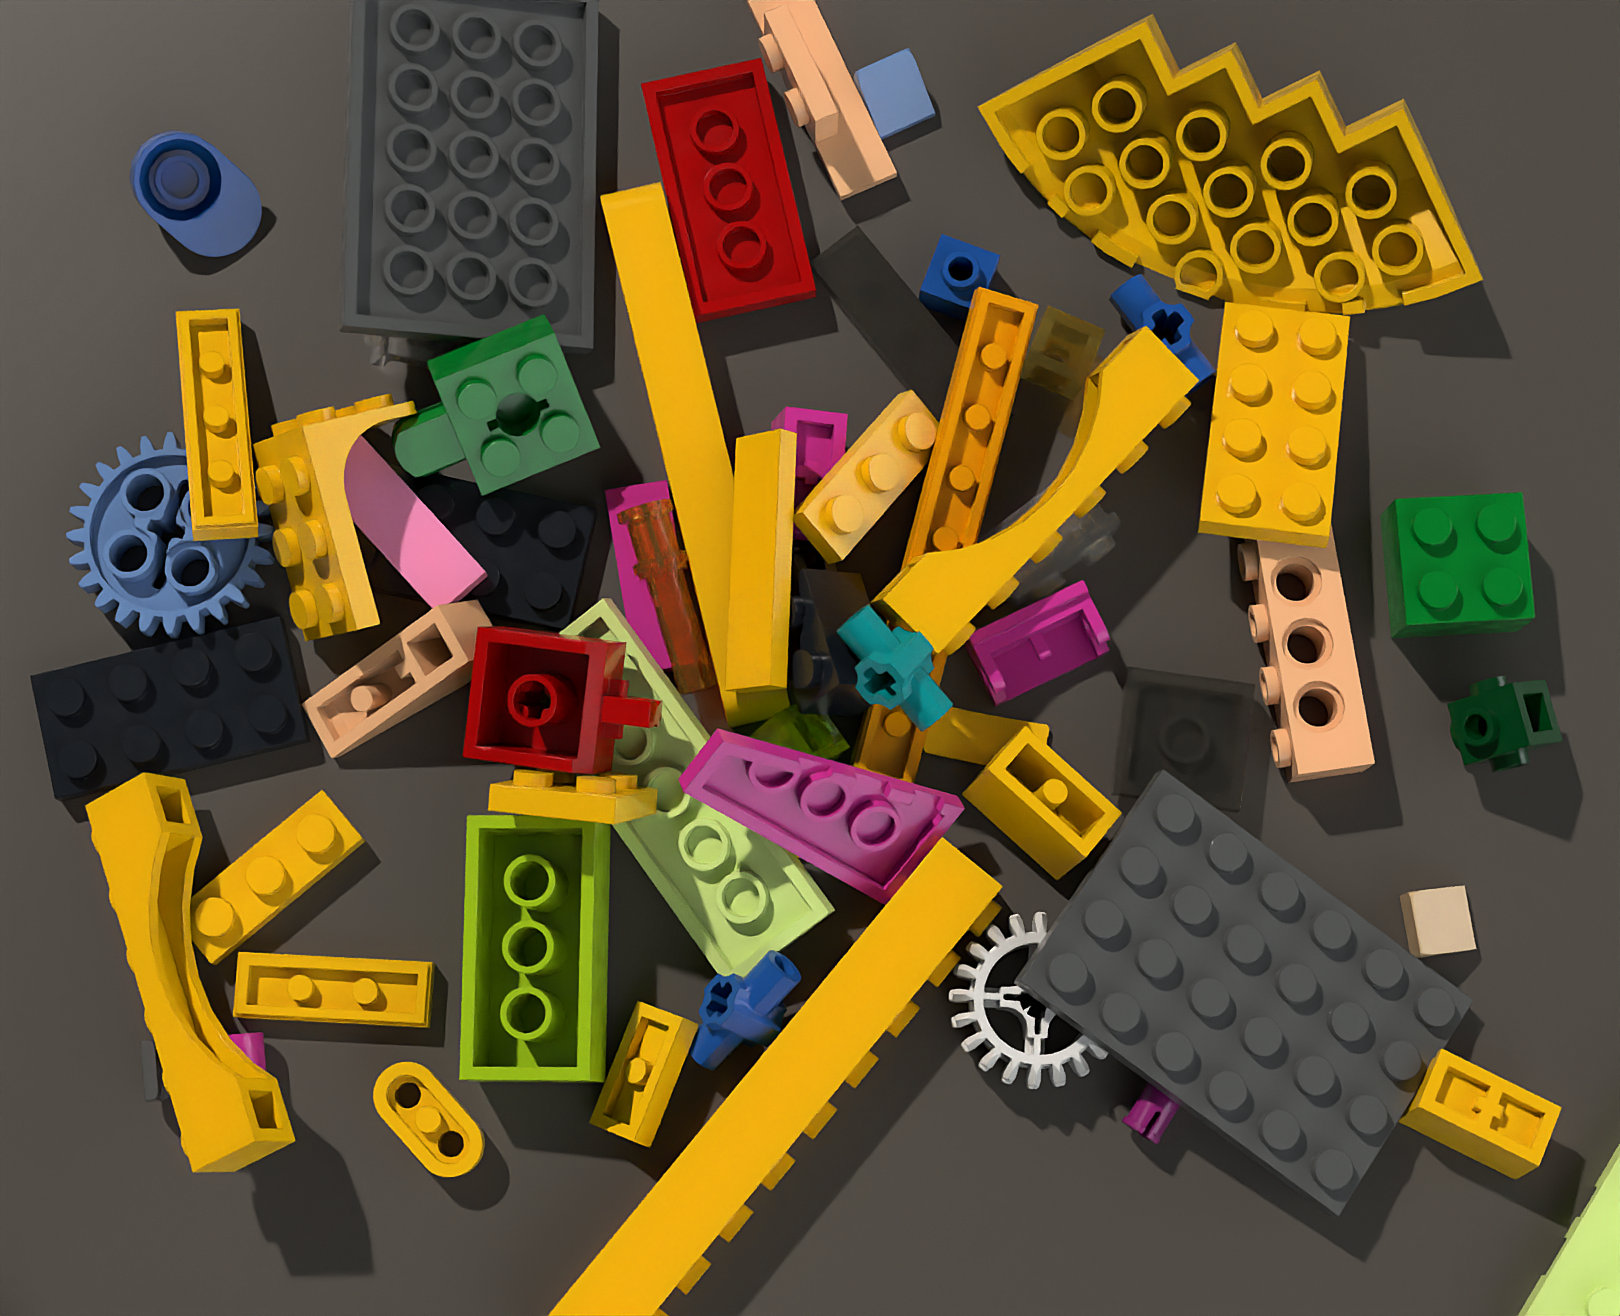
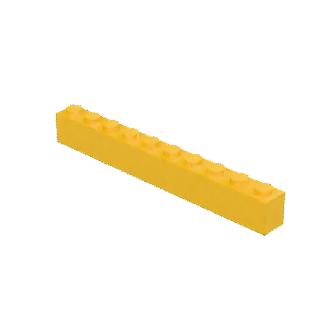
M941 837L548 1316H668L659 1307L675 1287L687 1295L711 1265L702 1254L715 1238L720 1235L729 1243L754 1212L744 1203L760 1183L772 1191L796 1160L786 1152L796 1139L804 1132L813 1140L838 1110L828 1102L844 1081L855 1089L879 1060L870 1049L881 1035L887 1030L897 1038L919 1011L920 1007L911 999L926 980L938 987L962 957L952 949L966 931L969 930L979 937L1003 908L993 900L1003 886L946 839Z

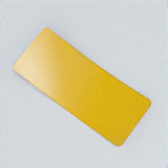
M951 707L939 720L928 728L924 751L933 755L987 765L997 752L1024 726H1027L1047 745L1049 726Z

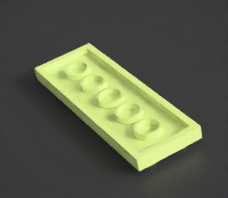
M603 598L562 630L559 634L627 642L622 679L629 680L628 695L663 700L660 727L645 728L624 725L623 739H615L612 771H608L637 775V786L658 788L656 814L612 824V826L716 972L723 976L735 973L744 978L769 950L779 953L834 912V907L795 854L683 792L678 779L710 739V735L612 599ZM545 690L541 691L540 702L550 706V695L546 694ZM576 773L577 776H596V777H598V773H596V774Z

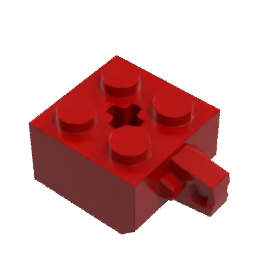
M506 626L477 627L463 757L569 773L596 774L612 771L615 739H623L624 725L645 728L660 727L663 700L628 695L629 680L622 679L627 642ZM545 690V693L550 695V706L540 702L541 691Z

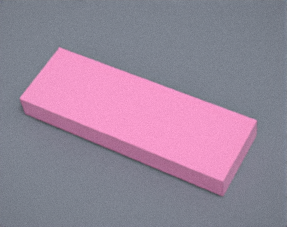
M360 435L351 447L344 469V488L353 523L431 609L437 605L459 602L488 576L486 571L366 439Z

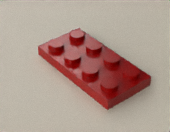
M762 58L641 83L643 99L695 322L700 323L815 298L816 287Z

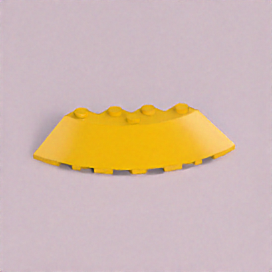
M1151 14L978 106L1004 153L1020 174L1024 173L1030 183L1048 201L1047 204L1061 218L1064 217L1091 238V242L1125 265L1132 268L1134 263H1137L1173 278L1176 284L1175 289L1209 300L1213 295L1231 303L1350 315L1365 313V310L1388 308L1400 304L1406 306L1434 299L1483 280L1433 160L1405 100L1402 99L1346 126L1320 70L1262 98L1236 42L1179 70L1156 19Z

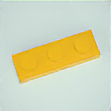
M912 389L898 394L794 510L793 522L828 564L842 561L930 461L939 422Z
M321 790L191 897L192 941L211 964L217 965L366 840L324 790Z

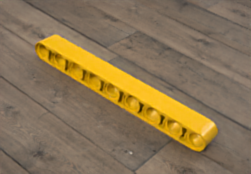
M661 182L601 195L600 200L728 727L733 728L791 714L786 688L742 694L725 691L734 475Z

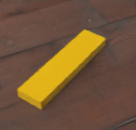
M239 308L176 311L193 541L258 537V518Z
M784 429L736 438L725 691L742 694L787 688L797 433Z

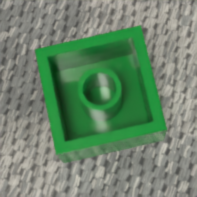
M1523 492L1395 499L1380 515L1391 638L1517 632L1535 619Z

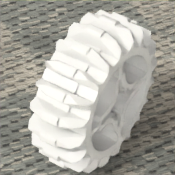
M1045 912L1035 913L1032 921V932H1025L1023 920L1019 914L1011 915L1008 918V928L1011 937L1007 939L1004 938L1000 929L994 924L986 927L984 932L993 948L988 952L980 944L971 941L965 950L971 958L979 963L977 968L974 969L965 964H957L953 970V974L956 977L970 982L969 990L953 989L948 993V1000L950 1002L968 1003L969 1012L961 1013L951 1018L952 1027L962 1028L972 1023L976 1034L966 1038L961 1043L962 1049L965 1052H969L981 1043L989 1049V1052L981 1058L978 1067L984 1072L992 1068L998 1058L1007 1062L1001 1073V1081L1005 1084H1011L1014 1081L1019 1067L1026 1068L1025 1081L1028 1089L1039 1088L1041 1069L1047 1068L1054 1087L1065 1085L1066 1075L1062 1064L1066 1062L1069 1063L1072 1070L1079 1077L1087 1075L1090 1070L1087 1062L1081 1055L1084 1050L1100 1060L1108 1055V1052L1081 1032L1066 1048L1053 1054L1044 1055L1045 1039L1048 1037L1049 1024L1056 1014L1048 1008L1042 1010L1040 1019L1036 1021L1035 1034V1017L1027 1014L1030 1007L1023 1010L1020 1001L1005 1000L1003 998H1016L1027 992L1018 986L985 988V983L992 967L1006 954L1018 949L1029 948L1028 960L1047 934L1048 920ZM984 1007L1008 1011L1018 1017L1022 1024L1023 1039L1025 1040L1024 1053L1010 1047L997 1036L988 1022Z

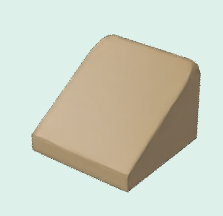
M1465 885L1412 891L1400 895L1409 951L1417 958L1476 949Z

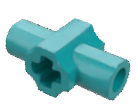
M869 604L856 612L836 631L860 660L855 667L858 675V682L855 688L870 705L880 704L890 710L898 705L920 731H924L933 725L953 706V702L929 675L934 669L931 661V654L934 648L920 631L917 633L910 632L899 626L891 631Z

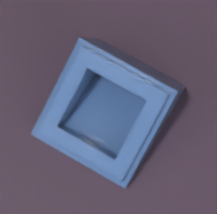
M909 48L855 72L854 84L881 140L935 116L934 108L916 60Z

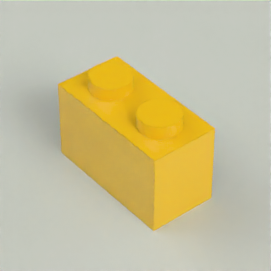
M1024 726L997 752L962 793L969 802L1056 880L1060 879L1085 859L1122 814L1118 808L1027 726Z

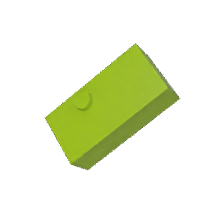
M467 815L459 1080L474 1082L605 1083L611 824L533 815Z

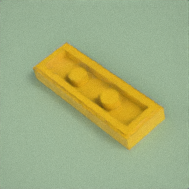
M238 952L233 1017L430 1028L435 963Z

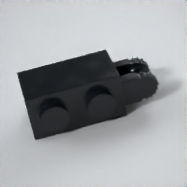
M793 539L787 673L800 714L858 716L873 704L870 705L855 688L858 682L855 667L860 660L836 631L856 612L867 604L870 605L861 574L837 571L835 563L828 564L809 540L803 542L802 547H798V542H794Z

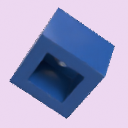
M941 234L920 288L918 305L966 322L974 290L978 287L990 290L997 272L1000 255ZM951 267H955L972 275L967 280L958 281L950 276L948 270Z

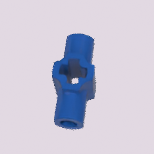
M1141 274L1126 281L1110 295L1109 301L1133 332L1147 326L1152 332L1156 327L1159 333H1162L1167 328L1174 334L1170 345L1166 338L1162 342L1199 379L1185 397L1199 390L1215 376L1217 371L1190 338V328L1194 319L1182 303L1171 305L1162 302Z
M769 950L744 978L735 973L729 976H723L718 973L704 988L703 1003L698 1010L703 1022L698 1026L688 1051L691 1057L701 1066L714 1071L723 1064L741 1043L751 1048L756 1045H762L767 1048L781 1033L782 1020L787 1011L783 999L801 980V975L796 966L786 956L774 950Z

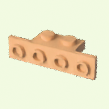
M746 0L763 36L758 38V44L765 63L772 74L777 71L780 72L788 91L783 93L788 111L798 128L805 125L840 201L897 177V171L815 0Z

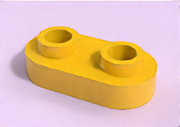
M414 1062L396 1063L381 1073L373 1091L375 1108L381 1118L424 1167L441 1177H458L473 1170L480 1162L484 1153L485 1139L483 1131L477 1121L429 1068ZM407 1083L416 1084L421 1092L418 1104L412 1108H405L398 1099L400 1088ZM450 1131L458 1132L464 1141L463 1150L455 1157L447 1156L441 1149V1140Z

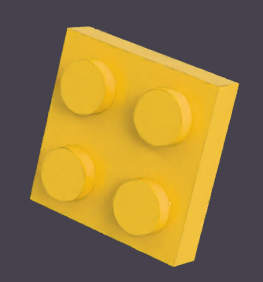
M537 768V770L521 769L514 770L513 780L490 784L488 811L618 824L656 814L658 788L637 786V775L630 773L602 772L598 773V777L577 776L575 779L576 773Z

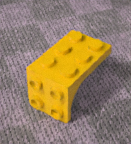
M385 394L355 402L353 406L335 410L334 406L306 412L297 415L296 419L271 425L274 436L252 444L258 465L255 476L257 491L261 500L266 505H269L275 528L272 536L273 550L280 565L286 568L292 590L289 597L291 616L297 627L302 629L305 641L356 631L380 624L346 498L344 469L351 447L363 432L417 414L414 401L394 405L392 394Z

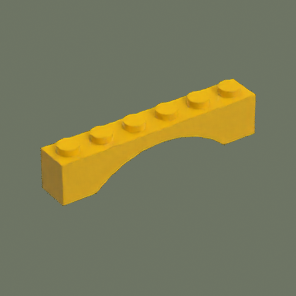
M1147 326L1127 335L1085 379L1083 411L1073 446L1058 476L1037 503L1009 527L980 543L961 549L929 552L914 557L870 603L895 628L899 626L910 632L917 633L920 631L934 648L931 656L939 654L942 650L948 655L953 654L976 630L970 623V620L986 604L992 610L998 607L1018 587L1020 582L1013 575L1029 559L1035 564L1042 561L1061 542L1063 536L1057 529L1072 514L1078 519L1082 518L1104 497L1106 491L1100 484L1116 468L1123 474L1146 453L1149 447L1142 440L1155 426L1159 424L1163 429H1166L1188 409L1191 402L1185 395L1197 384L1199 379Z
M143 772L85 805L92 828V842L101 858L109 886V900L118 916L127 947V961L136 977L145 1008V1023L153 1035L163 1069V1084L173 1103L181 1131V1145L184 1153L189 1158L192 1172H235L296 1140L277 1079L253 1063L230 1039L212 1011L199 978L192 946L190 903L194 869L203 836L185 779Z

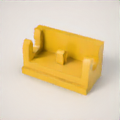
M1441 1048L1437 1052L1436 1057L1431 1060L1419 1089L1398 1122L1516 1180L1539 1167L1562 1107Z

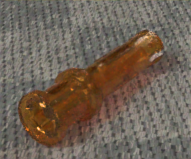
M661 499L626 509L618 513L617 518L620 525L627 526L637 563L632 566L634 576L638 577L640 582H646L673 670L677 691L680 696H686L690 692L693 694L713 688L718 685V682L715 679L683 572V570L688 568L687 562L689 558L686 550L679 549L669 513L674 510L671 499Z

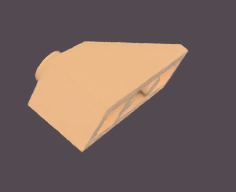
M478 599L437 605L302 703L304 710L332 759L342 756L472 680L477 627L492 626Z

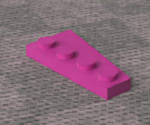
M718 728L678 779L684 793L884 905L890 901L965 809L959 797L953 794Z

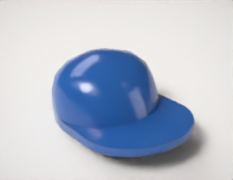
M176 130L155 134L140 145L131 161L129 180L137 202L160 226L189 250L208 257L227 256L242 249L251 241L257 232L262 216L260 195L251 179L216 147L194 133Z

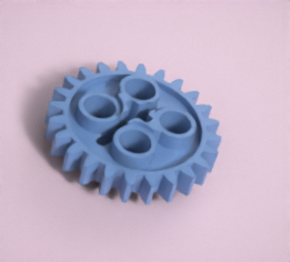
M167 432L163 449L159 450L156 449L147 436H142L140 441L141 455L134 458L122 446L117 447V456L121 465L114 470L108 465L98 462L95 466L104 479L101 485L81 483L79 486L91 499L89 506H73L69 510L75 518L84 523V528L66 533V538L72 544L84 547L83 551L69 558V562L76 570H91L78 583L79 586L88 594L102 590L94 605L104 614L119 605L115 621L124 628L130 626L140 616V631L148 637H152L159 623L163 622L167 635L172 639H178L182 622L188 621L189 625L198 635L205 634V616L212 614L222 624H228L229 619L225 605L232 601L236 605L247 609L250 604L241 591L247 584L253 587L264 588L266 584L254 571L256 564L270 565L275 562L272 554L261 547V543L272 541L275 531L273 526L260 523V521L271 516L269 505H266L262 500L256 501L258 537L193 541L189 491L186 493L181 507L179 497L181 486L184 483H188L186 449H182L179 439L175 434ZM254 478L255 496L257 498L259 496V493L257 491L256 480ZM151 486H162L164 488V497L161 503L155 509L139 511L137 509V499L140 493ZM178 524L185 534L182 539L172 538L167 546L161 540L163 532L173 533ZM136 545L146 546L147 558L144 564L138 570L122 572L120 561L124 552ZM195 560L208 561L209 573L204 581L195 586L182 585L181 575L185 566ZM165 565V584L162 588L156 589L154 583L160 577Z

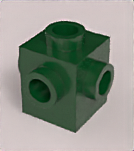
M1506 676L1485 679L1468 685L1471 696L1447 704L1452 721L1450 725L1451 737L1455 747L1461 753L1464 766L1490 762L1492 773L1510 770L1531 763L1528 755L1529 751L1563 741L1545 679L1509 684Z

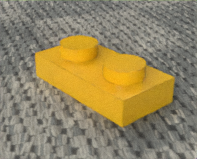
M637 1001L589 1123L650 1148L699 1024Z

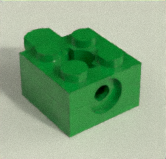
M545 314L426 361L442 401L418 410L417 414L399 419L393 426L391 437L397 461L405 471L415 477L428 476L467 460L482 496L601 448L555 332Z

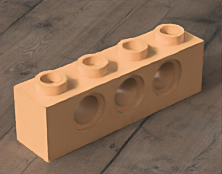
M1332 525L1327 548L1245 539V543L1238 544V564L1243 581L1252 580L1256 605L1249 606V626L1254 643L1263 642L1267 667L1260 668L1259 680L1265 705L1274 704L1278 729L1271 730L1270 742L1276 767H1285L1288 783L1365 771L1375 764ZM1289 573L1300 578L1306 590L1305 599L1292 601L1283 597L1277 589V576ZM1303 635L1309 638L1317 650L1316 661L1307 664L1295 660L1288 651V637ZM1302 697H1315L1324 703L1328 712V720L1325 726H1312L1302 719L1299 713V701Z

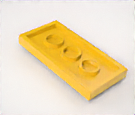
M1225 302L1198 533L1327 548L1331 528L1350 316Z

